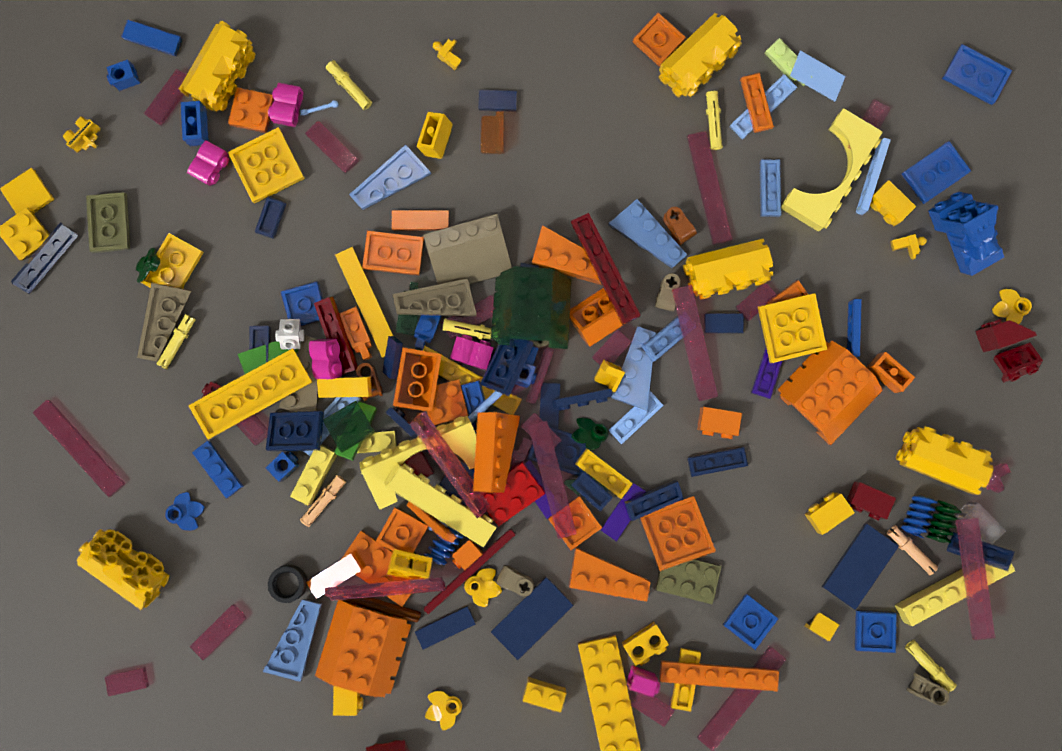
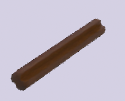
M351 591L346 595V602L413 622H418L421 617V612Z

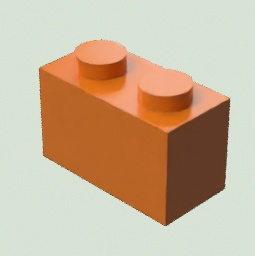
M887 352L877 354L866 367L894 393L903 392L915 379L909 371Z
M701 407L697 430L702 431V435L713 436L714 433L721 434V438L732 439L733 436H739L742 413Z

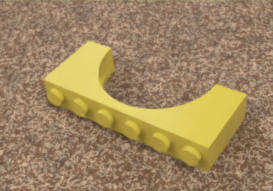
M844 108L839 112L828 129L840 139L847 154V171L843 181L836 189L821 194L805 193L793 188L781 205L782 210L818 232L829 226L832 221L830 216L833 212L836 213L842 205L840 200L843 196L846 197L852 189L850 186L851 182L858 179L862 172L860 170L861 166L868 163L872 156L869 153L872 149H876L882 140L879 138L882 134L881 130Z
M468 416L458 417L447 425H439L429 433H421L413 440H405L399 446L392 449H384L380 454L374 457H366L359 463L361 472L379 509L398 502L396 493L384 484L397 463L402 465L410 456L419 451L431 448L449 450L461 457L469 469L475 468L476 434Z

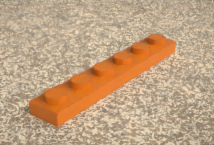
M661 660L659 681L778 691L779 671L774 669Z

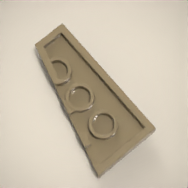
M468 278L392 294L396 313L399 315H477Z
M151 283L137 358L158 361L192 290Z
M305 335V339L301 342V348L297 353L312 383L283 398L279 405L280 408L292 412L317 411V379L314 378L312 373V359L309 353L310 341L317 339Z

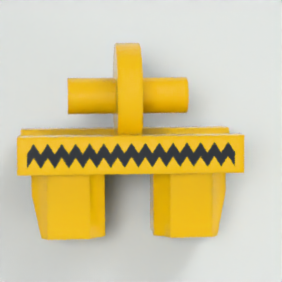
M81 116L75 123L80 128L76 134L72 130H67L63 134L64 139L67 141L66 145L77 153L82 148L86 151L90 145L96 149L98 146L94 141L98 138L96 134L101 129L90 119L87 120Z

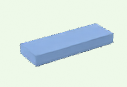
M650 391L648 411L634 406L608 431L622 444L664 405Z

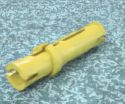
M335 60L329 62L326 70L333 75L336 83L341 85L363 110L368 109L372 101L351 80L350 75L339 67Z
M709 91L706 93V115H708L710 149L718 150L723 148L719 116L721 108L718 104V91Z
M187 314L184 315L178 328L174 329V335L156 363L158 366L168 370L184 339L188 338V332L196 321L195 318H191Z
M444 319L443 331L446 330L474 336L480 340L484 338L498 342L501 337V330L488 328L483 324L478 326ZM454 326H459V327H463V328H468V329H470V330L459 329V328H455ZM474 330L488 332L489 334L474 332Z
M915 640L906 644L905 649L928 671L932 680H936L948 693L956 688V683L947 676L943 667H939Z

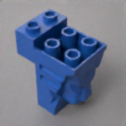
M956 192L948 200L938 202L934 205L935 207L928 210L935 230L947 234L961 273L973 276L1004 258L1003 250L996 239L998 233L994 228L997 210L999 209L998 205L977 202L973 200L972 194Z

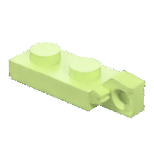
M779 38L766 50L765 54L790 80L796 81L790 74L797 55Z

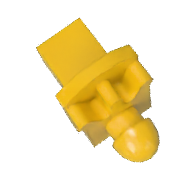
M448 39L444 45L439 41H435L433 48L439 51L437 58L456 70L461 63V59L451 53V50L457 41L455 39L453 41Z
M916 234L892 240L890 243L892 251L908 248L910 258L913 260L916 259V255L920 252L919 245H925L927 239L922 236L917 238Z

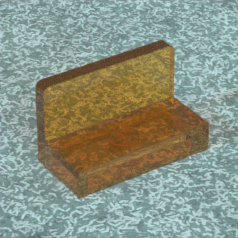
M496 111V116H482L481 153L503 154L504 111Z

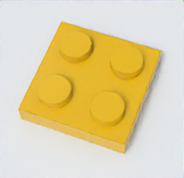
M27 207L0 225V237L20 261L36 252L50 235L30 208Z

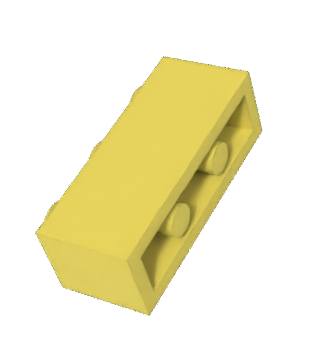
M321 444L319 451H313L290 497L306 505L313 504L337 457L334 450Z

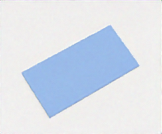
M802 51L799 52L790 74L792 78L835 102L845 79L844 75Z

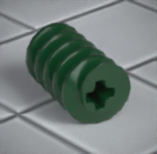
M938 500L942 506H936L935 509L940 513L932 515L937 521H930V524L935 528H928L927 531L932 536L926 535L925 537L944 544L951 543L952 541L947 536H954V533L949 529L957 528L952 521H959L955 513H962V511L957 506Z

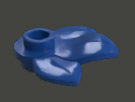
M189 492L177 495L173 505L169 506L165 512L166 519L170 523L178 524L182 530L186 531L198 528L195 518L200 516L205 508L200 502L190 501ZM175 510L179 512L178 517L173 515Z

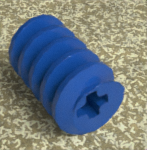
M921 495L912 496L911 499L916 504H909L913 511H907L906 514L911 518H904L903 521L908 525H902L901 529L911 535L924 538L920 534L927 533L928 531L923 526H930L926 518H933L928 511H935L931 504H937L938 502Z
M448 526V529L456 536L454 542H448L437 534L440 540H433L432 542L435 544V547H428L431 554L424 553L426 557L433 558L432 561L436 564L446 565L447 561L445 558H451L452 556L449 551L454 552L456 550L453 544L459 545L460 541L458 538H464L463 534Z

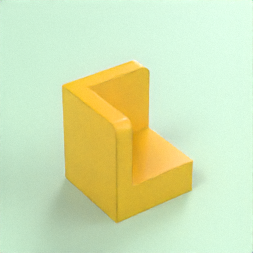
M603 360L594 380L608 386L609 389L615 392L625 372L620 366Z
M819 612L810 625L805 624L806 628L829 642L839 624Z

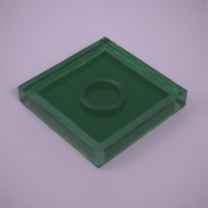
M357 401L352 402L323 420L341 453L375 434L374 429Z

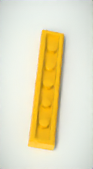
M351 247L335 254L381 357L384 358L388 336H393V333L354 248Z
M424 346L423 351L438 353L428 348L427 346ZM441 355L439 376L450 382L460 380L461 385L478 380L482 381L483 377ZM482 386L486 400L495 391ZM503 394L492 405L510 415H514L522 399L513 394H510V396Z

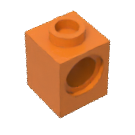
M469 539L453 553L452 557L454 559L452 561L459 569L463 568L466 570L483 552Z

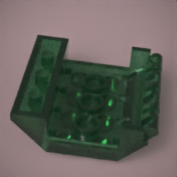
M515 266L501 272L500 276L495 280V291L497 292L494 293L493 307L496 309L493 310L492 324L495 326L491 327V340L498 342V345H510V339L549 341L548 348L568 349L571 279L550 268Z

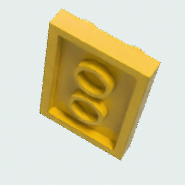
M168 233L156 253L157 257L161 259L155 272L150 270L147 277L141 283L151 288L152 282L183 288L204 252Z

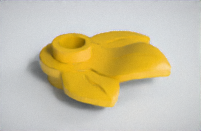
M1000 290L999 294L1002 301L993 307L992 312L997 317L1006 318V321L1011 320L1020 324L1023 316L1031 311V302L1025 297H1020L1015 290ZM1018 304L1022 305V310L1019 309Z
M492 568L481 569L476 576H471L465 581L464 589L467 594L472 596L473 602L476 605L487 607L488 598H494L501 594V587L493 581L496 570ZM477 583V588L472 590L471 585Z
M443 691L431 692L427 697L432 705L428 708L425 718L431 721H440L442 730L451 728L455 723L456 715L462 710L461 700L456 696H448ZM455 703L456 708L451 709L449 704Z

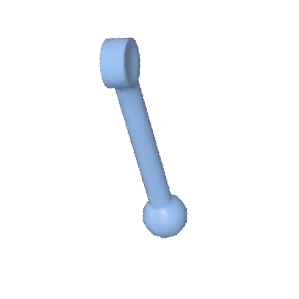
M333 100L329 104L311 109H302L300 114L305 116L308 113L325 108L338 107V102Z

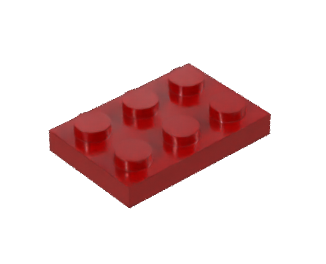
M522 461L509 470L504 493L478 492L475 497L499 527L543 496L545 490Z

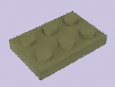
M121 192L86 196L90 252L130 250L127 194Z
M694 559L659 571L655 590L713 605L721 566Z

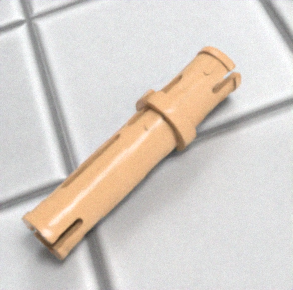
M336 475L327 488L324 487L322 494L300 521L305 526L310 527L328 503L337 497L336 494L346 484V481L341 476Z
M896 525L891 527L897 534H894L889 529L887 535L898 543L899 548L905 550L928 575L934 574L929 566L935 572L938 566Z

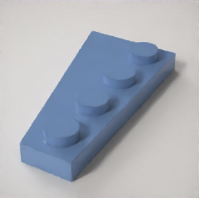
M404 145L349 195L364 210L431 175V172Z
M638 199L608 224L671 268H674L687 256L684 250Z
M637 326L622 367L625 374L617 390L611 396L615 400L648 411L653 362L641 346L656 334L655 332Z
M302 599L263 672L296 681L302 680L322 603Z

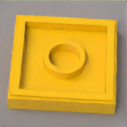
M33 168L28 169L0 188L16 214L26 207L35 213L55 200Z

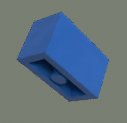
M200 101L181 102L182 140L189 146H201L205 140L209 142L207 108Z

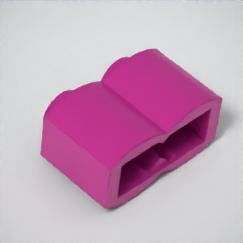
M278 83L277 87L273 89L272 97L274 102L268 109V116L273 123L296 127L299 109L303 100V90L299 86Z
M205 140L198 150L197 156L191 162L187 173L211 187L218 182L220 170L227 166L229 154Z
M463 334L461 337L457 336L450 359L487 370L494 349L490 347L491 343L483 340L477 343L472 341V337Z
M337 339L310 341L309 353L312 359L314 378L335 379L341 377L342 364L339 359L340 348Z
M633 665L631 666L627 678L629 690L650 697L658 694L660 682H658L656 674Z

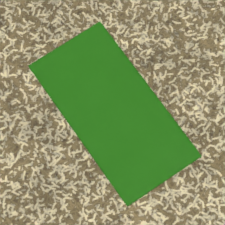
M280 342L269 343L268 362L291 349H281ZM266 345L238 354L245 374L266 363Z

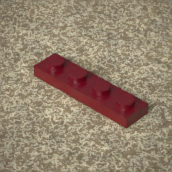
M328 297L315 302L314 305L326 339H337L342 375L357 370L358 365L334 297Z

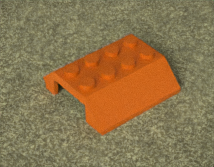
M834 341L826 342L827 350L817 352L818 355L812 353L802 363L805 369L799 366L789 377L792 382L786 380L778 388V391L781 393L780 398L787 405H793L818 429L816 433L829 445H832L883 391L876 376L851 352Z
M338 599L315 676L330 685L367 696L385 697V694H391L395 680L390 677L397 675L400 660H397L396 657H402L406 644L402 637L408 638L411 624L407 623L406 619L378 613Z

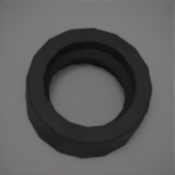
M291 564L283 565L275 569L269 576L268 591L276 601L291 603L304 594L307 587V577L298 566ZM282 573H293L299 580L298 589L292 595H284L277 589V578Z

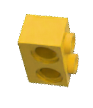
M394 549L387 574L425 583L429 578L433 558Z
M655 622L650 623L622 641V645L635 666L646 664L650 660L649 657L655 653L657 655L663 653L667 649L666 646L669 645ZM652 636H659L658 643H649ZM636 646L643 647V651L639 655L633 654V649Z

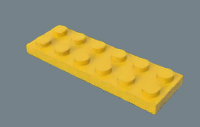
M292 348L188 406L206 438L211 439L311 384L312 380L297 353Z
M616 636L578 643L600 750L641 751Z

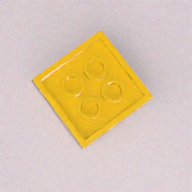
M279 127L228 152L254 204L305 179Z
M815 293L758 306L770 363L827 350Z

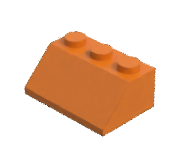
M604 288L566 312L570 321L589 347L623 326Z
M402 348L393 406L432 412L442 354Z

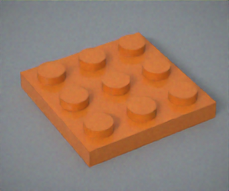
M694 496L675 502L640 518L659 571L716 551Z

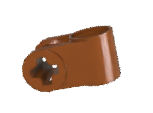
M671 207L664 214V224L679 245H682L697 234L696 229L680 208ZM676 215V218L671 219L670 216Z
M368 363L360 364L356 370L358 377H364L362 374L363 368L368 366L371 369V374L368 377H371V390H375L372 391V396L363 397L364 401L374 396H383L382 386L376 369L372 364Z

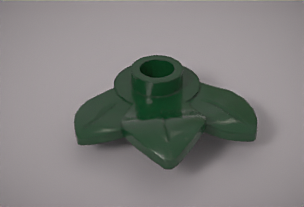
M150 248L147 255L139 259L135 270L139 272L138 283L147 277L150 270L155 272L160 264L161 259L155 254V248Z
M588 418L576 419L580 429L573 432L571 437L578 443H585L588 450L599 448L601 442H604L608 437L606 426L595 424L593 420Z

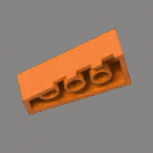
M542 225L532 265L602 285L584 248Z
M478 412L473 491L504 493L520 416L498 412Z
M575 547L569 588L647 602L650 581L647 578Z

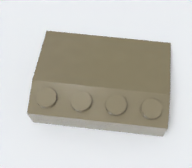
M497 214L423 234L438 285L467 278L469 285L513 273Z

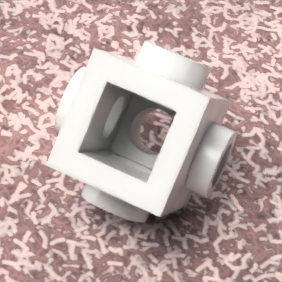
M280 319L279 330H276V342H280L281 349H300L301 341L305 339L304 330H301L300 319Z

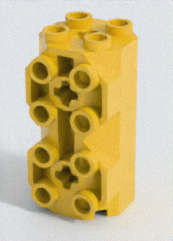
M714 13L661 64L659 79L664 84H668L677 97L688 95L691 98L698 91L701 83L703 85L706 84L712 77L711 74L714 71L718 72L725 65L726 59L733 58L738 52L737 49L742 44L740 42L741 37L740 35L736 37L735 33L738 31L736 26L725 16L717 17L718 14Z
M224 21L216 24L179 90L187 97L191 95L193 101H200L211 111H224L228 106L229 98L236 92L237 85L234 84L235 79L244 78L246 68L255 58L252 42L247 39V35L239 29L234 31Z
M764 239L688 257L686 264L683 265L685 276L688 275L689 277L688 289L690 294L694 293L695 296L700 297V300L710 298L711 295L717 292L718 295L729 293L730 290H733V287H736L738 291L748 288L753 283H755V286L767 283L766 281L771 280L770 277L773 276V271L769 272V268L773 267V261L768 245H763Z
M917 427L911 432L907 431L904 434V444L896 455V460L900 461L901 466L970 494L979 495L982 491L978 489L980 487L985 488L988 485L993 472V466L989 464V462H993L990 457L991 452L983 449L975 450L972 448L973 445L967 442H953L954 437L946 434L938 435L935 433V429L929 427Z
M100 529L95 533L90 542H85L79 549L81 554L77 559V565L140 610L147 608L161 593L159 591L161 586L165 587L170 575L164 572L162 562L151 554L136 552L132 549L131 540L119 531L112 529L104 531Z

